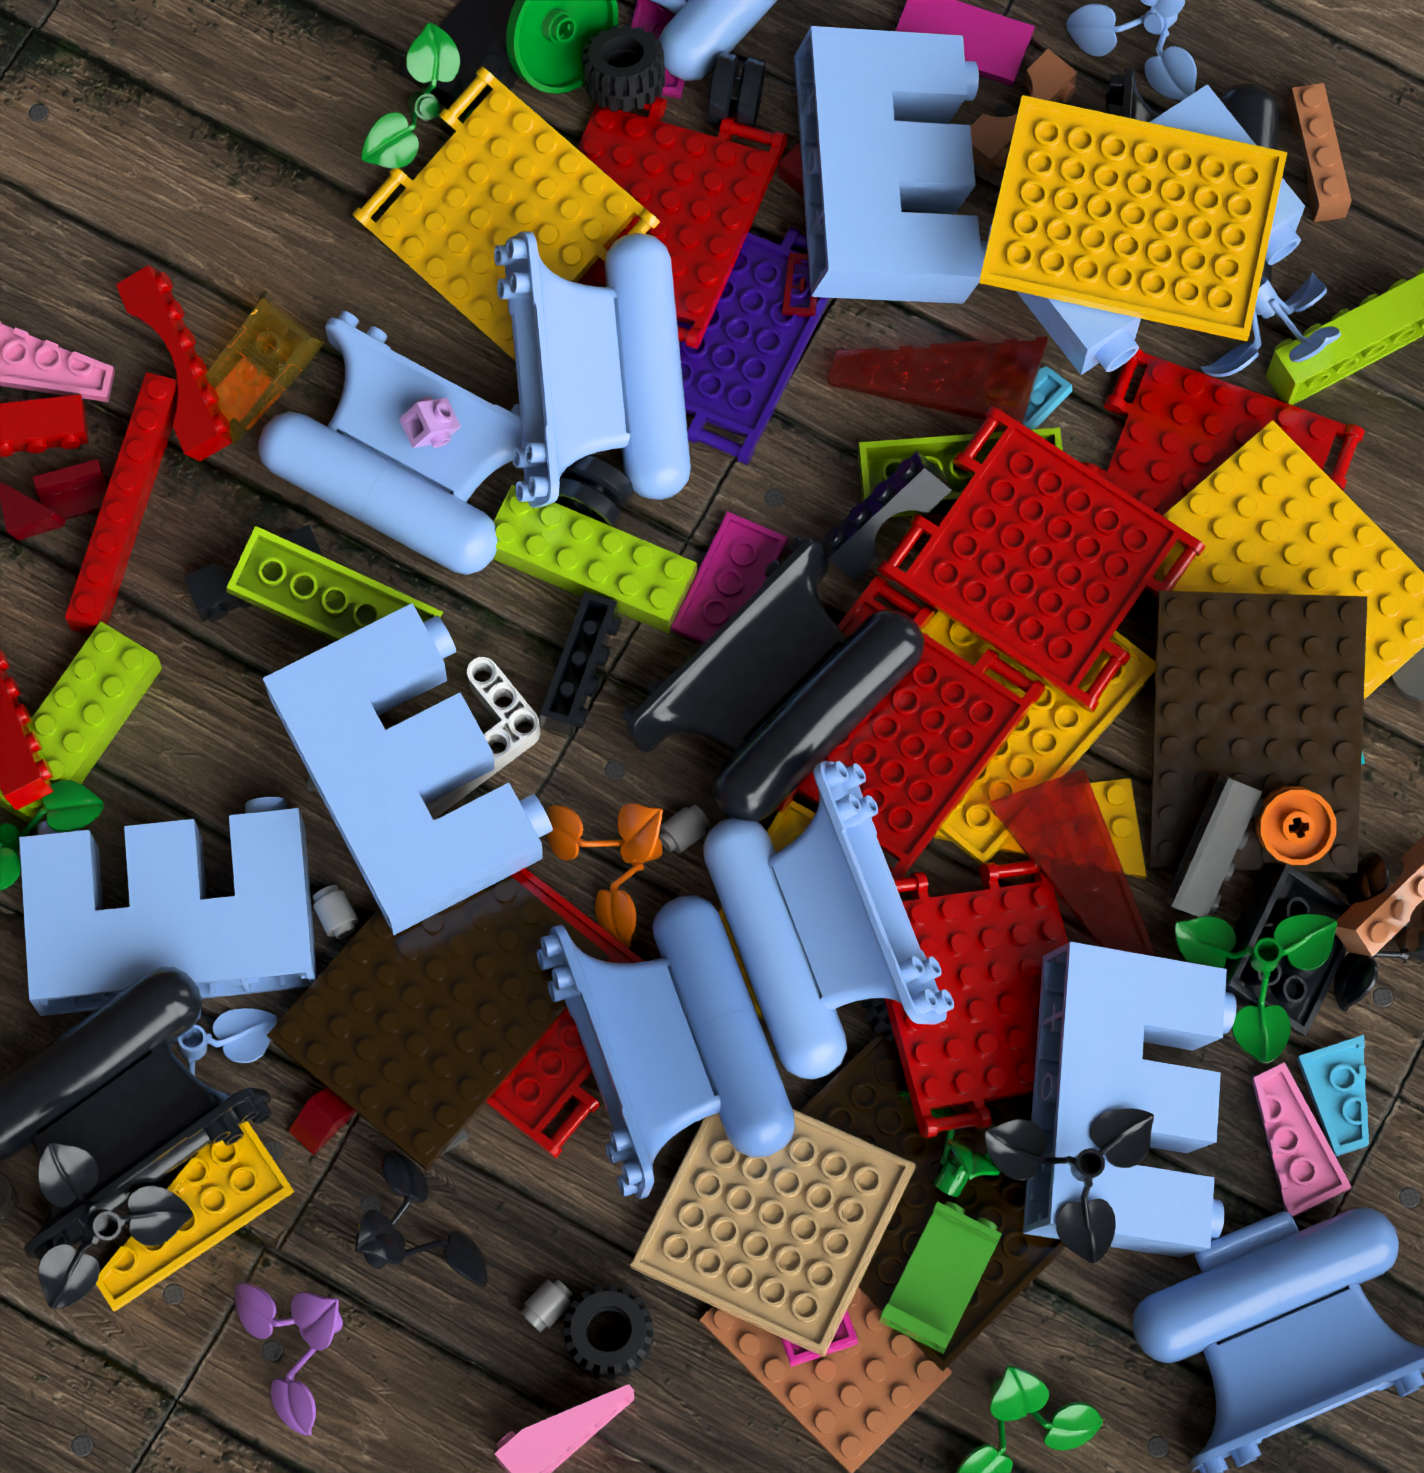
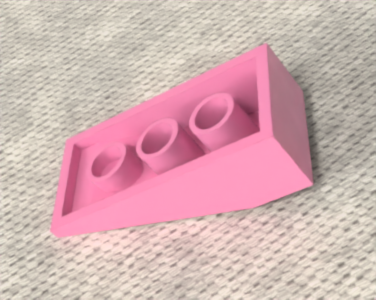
M629 1384L528 1426L517 1434L513 1431L509 1432L496 1444L498 1451L494 1454L498 1463L507 1473H552L635 1399L634 1389Z

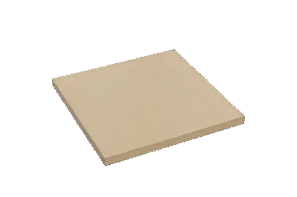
M794 1109L792 1110L794 1112L795 1130L790 1142L782 1150L769 1157L752 1158L736 1151L727 1138L718 1113L705 1117L630 1267L825 1357L916 1165L911 1161Z

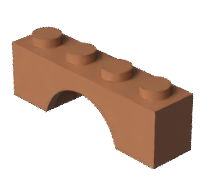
M1047 49L1026 70L1024 86L1028 91L1029 97L1057 103L1061 100L1066 102L1076 91L1077 72L1050 49ZM983 113L970 126L973 161L988 174L996 166L1000 168L1007 162L1018 113L1008 117H993Z
M1320 83L1294 87L1287 102V109L1293 134L1299 137L1304 151L1307 168V196L1313 222L1346 218L1352 200L1325 85Z
M1424 837L1400 858L1404 864V869L1392 886L1369 900L1354 903L1337 919L1335 933L1348 952L1373 957L1410 921L1413 910L1424 900Z

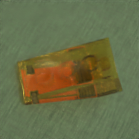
M265 298L259 301L205 374L209 384L214 387L219 396L217 404L230 423L231 429L229 433L234 445L305 370L325 343L277 303Z

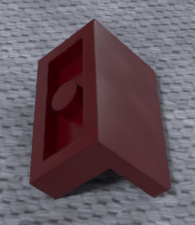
M98 459L33 477L41 504L57 513L64 520L100 511L107 491L104 473Z

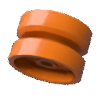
M1283 786L1271 791L1264 798L1262 809L1257 818H1254V831L1260 845L1277 860L1290 865H1307L1321 859L1331 848L1336 837V817L1331 806L1319 794L1301 786ZM1297 818L1300 822L1299 828L1294 831L1289 830V825L1294 824L1293 819Z

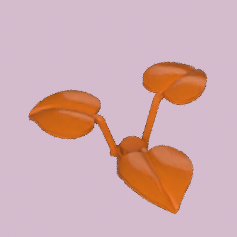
M639 803L625 804L618 814V831L623 838L622 840L586 841L581 839L583 833L582 821L572 809L563 805L548 807L546 812L553 831L547 833V839L551 850L558 858L565 861L575 859L579 853V846H621L620 851L623 860L633 865L632 868L610 885V891L607 889L600 890L595 901V912L600 927L627 948L632 947L631 939L636 927V909L630 896L625 891L618 890V888L637 871L643 870V863L661 857L662 843L658 835L663 809L648 807Z

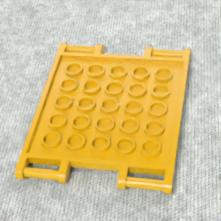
M481 66L476 72L478 76L448 110L444 108L439 114L456 131L414 180H411L399 168H392L389 171L391 175L365 205L361 209L357 207L352 215L515 360L512 318L509 315L508 299H499L497 294L498 280L506 279L505 265L497 266L495 264L494 249L496 245H505L510 237L520 232H532L535 235L538 253L542 262L556 275L577 283L598 258L605 262L606 253L608 252L606 249L636 215L641 219L627 235L634 233L646 234L650 228L654 229L660 221L487 69ZM488 84L493 90L464 123L460 122L458 117ZM400 184L406 187L377 222L371 219L373 214Z

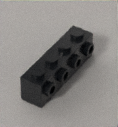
M585 591L540 712L541 727L574 737L577 727L583 728L588 715V709L584 708L588 696L592 698L595 696L600 678L596 677L599 666H606L611 648L607 647L611 635H617L621 625L622 617L618 616L617 601Z

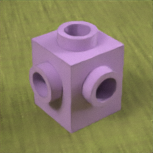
M432 397L422 398L399 418L412 448L432 445L433 448L444 446L451 441L450 436L461 427L447 397L434 400Z

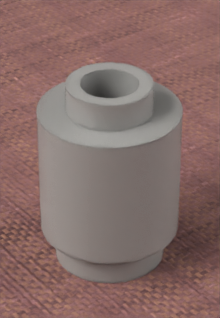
M698 806L684 807L660 825L661 834L658 837L661 840L662 846L668 852L674 850L680 854L706 834V829L710 827V822Z
M331 885L314 894L313 900L315 903L313 908L327 936H336L337 939H342L351 935L355 931L354 926L359 920L345 892L339 890L337 885Z
M547 1279L524 1303L526 1307L520 1313L541 1333L545 1327L550 1328L570 1308L572 1302L568 1298L573 1293L559 1279L554 1283Z

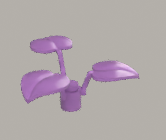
M241 1282L235 1285V1303L239 1319L247 1332L256 1338L266 1339L272 1335L273 1326L281 1327L296 1324L299 1327L302 1338L310 1346L287 1372L286 1380L283 1378L273 1380L271 1399L276 1413L289 1428L305 1436L311 1435L316 1418L315 1401L309 1389L302 1382L294 1380V1376L316 1350L320 1351L329 1347L334 1334L342 1329L343 1322L338 1312L339 1299L323 1297L312 1292L303 1291L296 1294L292 1299V1318L277 1319L275 1318L276 1305L271 1296L256 1285Z

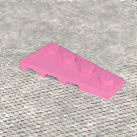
M0 321V386L63 396L81 394L83 399L109 402L115 376L113 366L76 351L70 352L60 348L56 343L48 340L43 341L29 335L24 330L16 327L13 329L3 325Z
M1285 1062L1255 1076L1252 1079L1285 1211L1289 1212L1292 1217H1295L1352 1188Z

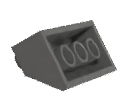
M1222 773L1219 774L1164 898L1171 907L1198 917L1208 916L1209 912L1215 913L1222 897L1221 894H1218L1223 881L1228 882L1234 872L1236 863L1232 862L1236 850H1243L1249 838L1250 831L1246 830L1251 817L1256 819L1264 803V799L1260 798L1262 791Z

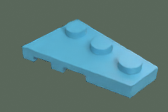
M1364 1035L1300 1055L1297 1058L1322 1128L1335 1157L1367 1147L1369 1144L1368 1110L1365 1091Z

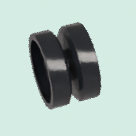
M724 52L719 53L709 91L708 123L721 125L723 119L731 117L733 107H736L735 122L751 127L756 126L765 78V59L748 57L743 65L741 76H738L739 59L737 55Z
M587 455L575 461L563 471V478L559 480V496L555 503L615 527L620 518L618 507L626 506L634 491L631 481L623 473L608 463Z

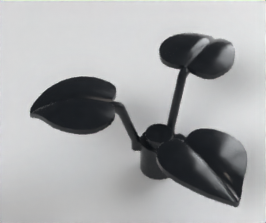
M1374 852L1368 853L1358 863L1357 872L1351 873L1346 886V897L1351 905L1369 900L1387 888L1390 877L1389 868L1384 858ZM1424 900L1413 910L1410 916V925L1406 924L1397 935L1396 944L1400 951H1378L1373 957L1349 952L1343 958L1334 978L1335 998L1341 1010L1347 1012L1350 1006L1363 999L1374 986L1378 974V966L1376 961L1373 960L1374 958H1400L1406 961L1411 956L1424 962Z
M1133 1108L1117 1109L1104 1113L1096 1119L1090 1130L1092 1142L1101 1149L1098 1151L1091 1148L1085 1149L1074 1157H1043L1042 1155L1047 1148L1046 1136L1037 1124L1028 1120H1012L988 1129L985 1133V1144L988 1155L996 1168L1002 1174L1014 1180L1024 1181L1032 1179L1038 1172L1039 1163L1070 1165V1171L1074 1178L1084 1182L1080 1197L1081 1203L1070 1202L1062 1207L1056 1219V1231L1061 1242L1069 1250L1088 1263L1094 1264L1106 1254L1111 1246L1116 1229V1219L1112 1207L1104 1199H1094L1088 1202V1194L1093 1186L1092 1180L1099 1176L1105 1168L1104 1154L1107 1161L1117 1168L1134 1167L1145 1158L1150 1147L1154 1114Z
M57 1143L48 1144L41 1155L38 1165L40 1189L45 1198L58 1207L70 1205L77 1197L79 1202L91 1213L87 1221V1227L92 1234V1237L80 1245L77 1251L70 1245L60 1244L50 1248L42 1256L38 1266V1278L48 1306L51 1309L70 1306L92 1290L99 1277V1263L93 1256L83 1253L93 1244H97L100 1239L107 1241L116 1238L125 1221L130 1220L129 1232L136 1241L143 1245L156 1246L168 1241L193 1216L191 1209L176 1194L157 1186H143L133 1191L128 1197L127 1202L130 1213H126L121 1217L109 1210L97 1209L82 1194L92 1190L97 1183L98 1166L94 1158L88 1152L78 1147Z
M390 1150L383 1157L381 1165L382 1174L390 1188L397 1194L404 1196V1202L391 1220L377 1210H369L362 1216L357 1229L355 1252L363 1253L364 1258L373 1268L381 1269L388 1263L399 1264L407 1256L436 1247L445 1248L443 1251L444 1259L454 1271L467 1280L481 1287H486L488 1278L483 1255L478 1246L462 1233L452 1232L448 1235V1241L446 1239H439L405 1250V1240L402 1234L393 1229V1227L411 1205L412 1199L418 1203L426 1201L428 1185L423 1173L414 1162L406 1156Z

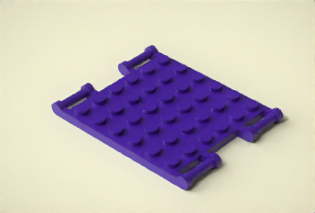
M793 227L788 230L781 245L748 232L699 347L694 349L686 346V342L679 341L685 411L687 414L694 416L688 429V441L695 444L701 442L735 456L738 462L745 465L750 463L755 448L830 299L818 297L815 316L782 315L789 253H798L793 251L795 247L808 251L807 236L802 235L801 230ZM801 260V263L805 265L795 264L793 285H799L800 279L805 278V286L807 288L803 293H800L799 289L792 288L790 307L809 308L811 298L809 261ZM677 321V326L689 330L693 327V325ZM706 422L746 439L744 444L741 445L703 428Z

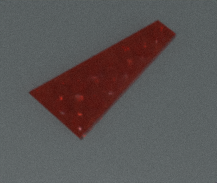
M1048 336L1036 337V340L1017 341V338L1005 339V342L985 344L983 341L930 344L928 348L913 349L912 345L900 346L899 350L880 351L878 348L837 350L828 377V383L834 387L981 420L986 419L985 413L990 406H994L1023 424L1048 343Z
M1085 769L986 804L1100 947L1156 957Z

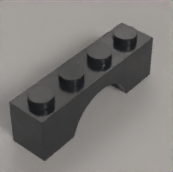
M918 451L910 458L903 460L889 478L879 483L871 495L861 504L853 507L849 515L837 527H833L827 532L821 541L827 559L856 581L879 559L875 550V537L881 525L891 516L903 511L916 510L928 513L952 491L945 474Z
M310 525L280 536L323 556ZM215 563L183 576L202 622L208 619L209 621L219 620L225 617L228 611L238 607L248 608L253 606L251 603L226 593L232 574L225 572Z

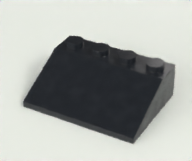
M462 0L439 25L454 41L460 55V67L456 77L450 82L437 80L436 87L430 92L447 108L457 100L478 76L476 72L481 66L487 69L508 89L519 79L510 63L506 46L508 20L516 0ZM406 64L401 68L400 74L422 89L430 84V82L422 83L416 81L407 71ZM487 84L460 117L464 119L471 109L477 108L493 89Z
M1287 863L1264 864L1233 928L1236 935V944L1231 952L1235 953L1244 950L1248 946L1254 948L1260 939L1273 938L1274 931L1280 922L1291 916L1315 914L1337 920L1350 906ZM1336 933L1334 935L1332 951L1322 966L1313 970L1297 969L1289 963L1286 954L1281 957L1277 967L1270 972L1265 1007L1271 1005L1282 1007L1289 1016L1291 1031L1301 1036L1307 1037L1347 952V949ZM1250 956L1234 960L1226 958V964L1223 968L1227 969L1225 991L1233 993L1236 998V1004L1242 1007H1258L1262 973L1256 971L1251 966Z

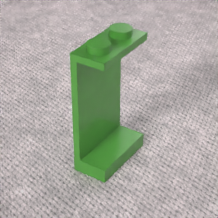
M946 1201L945 1205L937 1202L933 1214L879 1322L944 1354L1002 1233L996 1231L997 1226L991 1221L978 1217L976 1221L964 1215L965 1210L962 1207Z

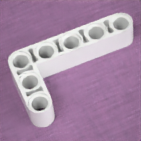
M477 657L473 659L467 667V678L471 691L498 723L483 734L489 746L495 742H500L506 745V749L498 754L493 753L494 770L426 804L433 820L539 740L540 725L537 714L490 658ZM481 671L489 672L492 675L485 682H479L474 679L475 675ZM506 696L513 700L507 707L501 708L495 705V701L500 697ZM522 722H528L534 726L528 733H520L516 730V727Z

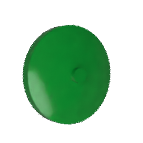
M516 0L508 20L506 46L510 63L519 78L531 87L551 94L566 93L584 85L582 64L584 45L588 44V40L592 36H598L597 32L603 29L606 31L610 30L612 26L618 27L617 0Z

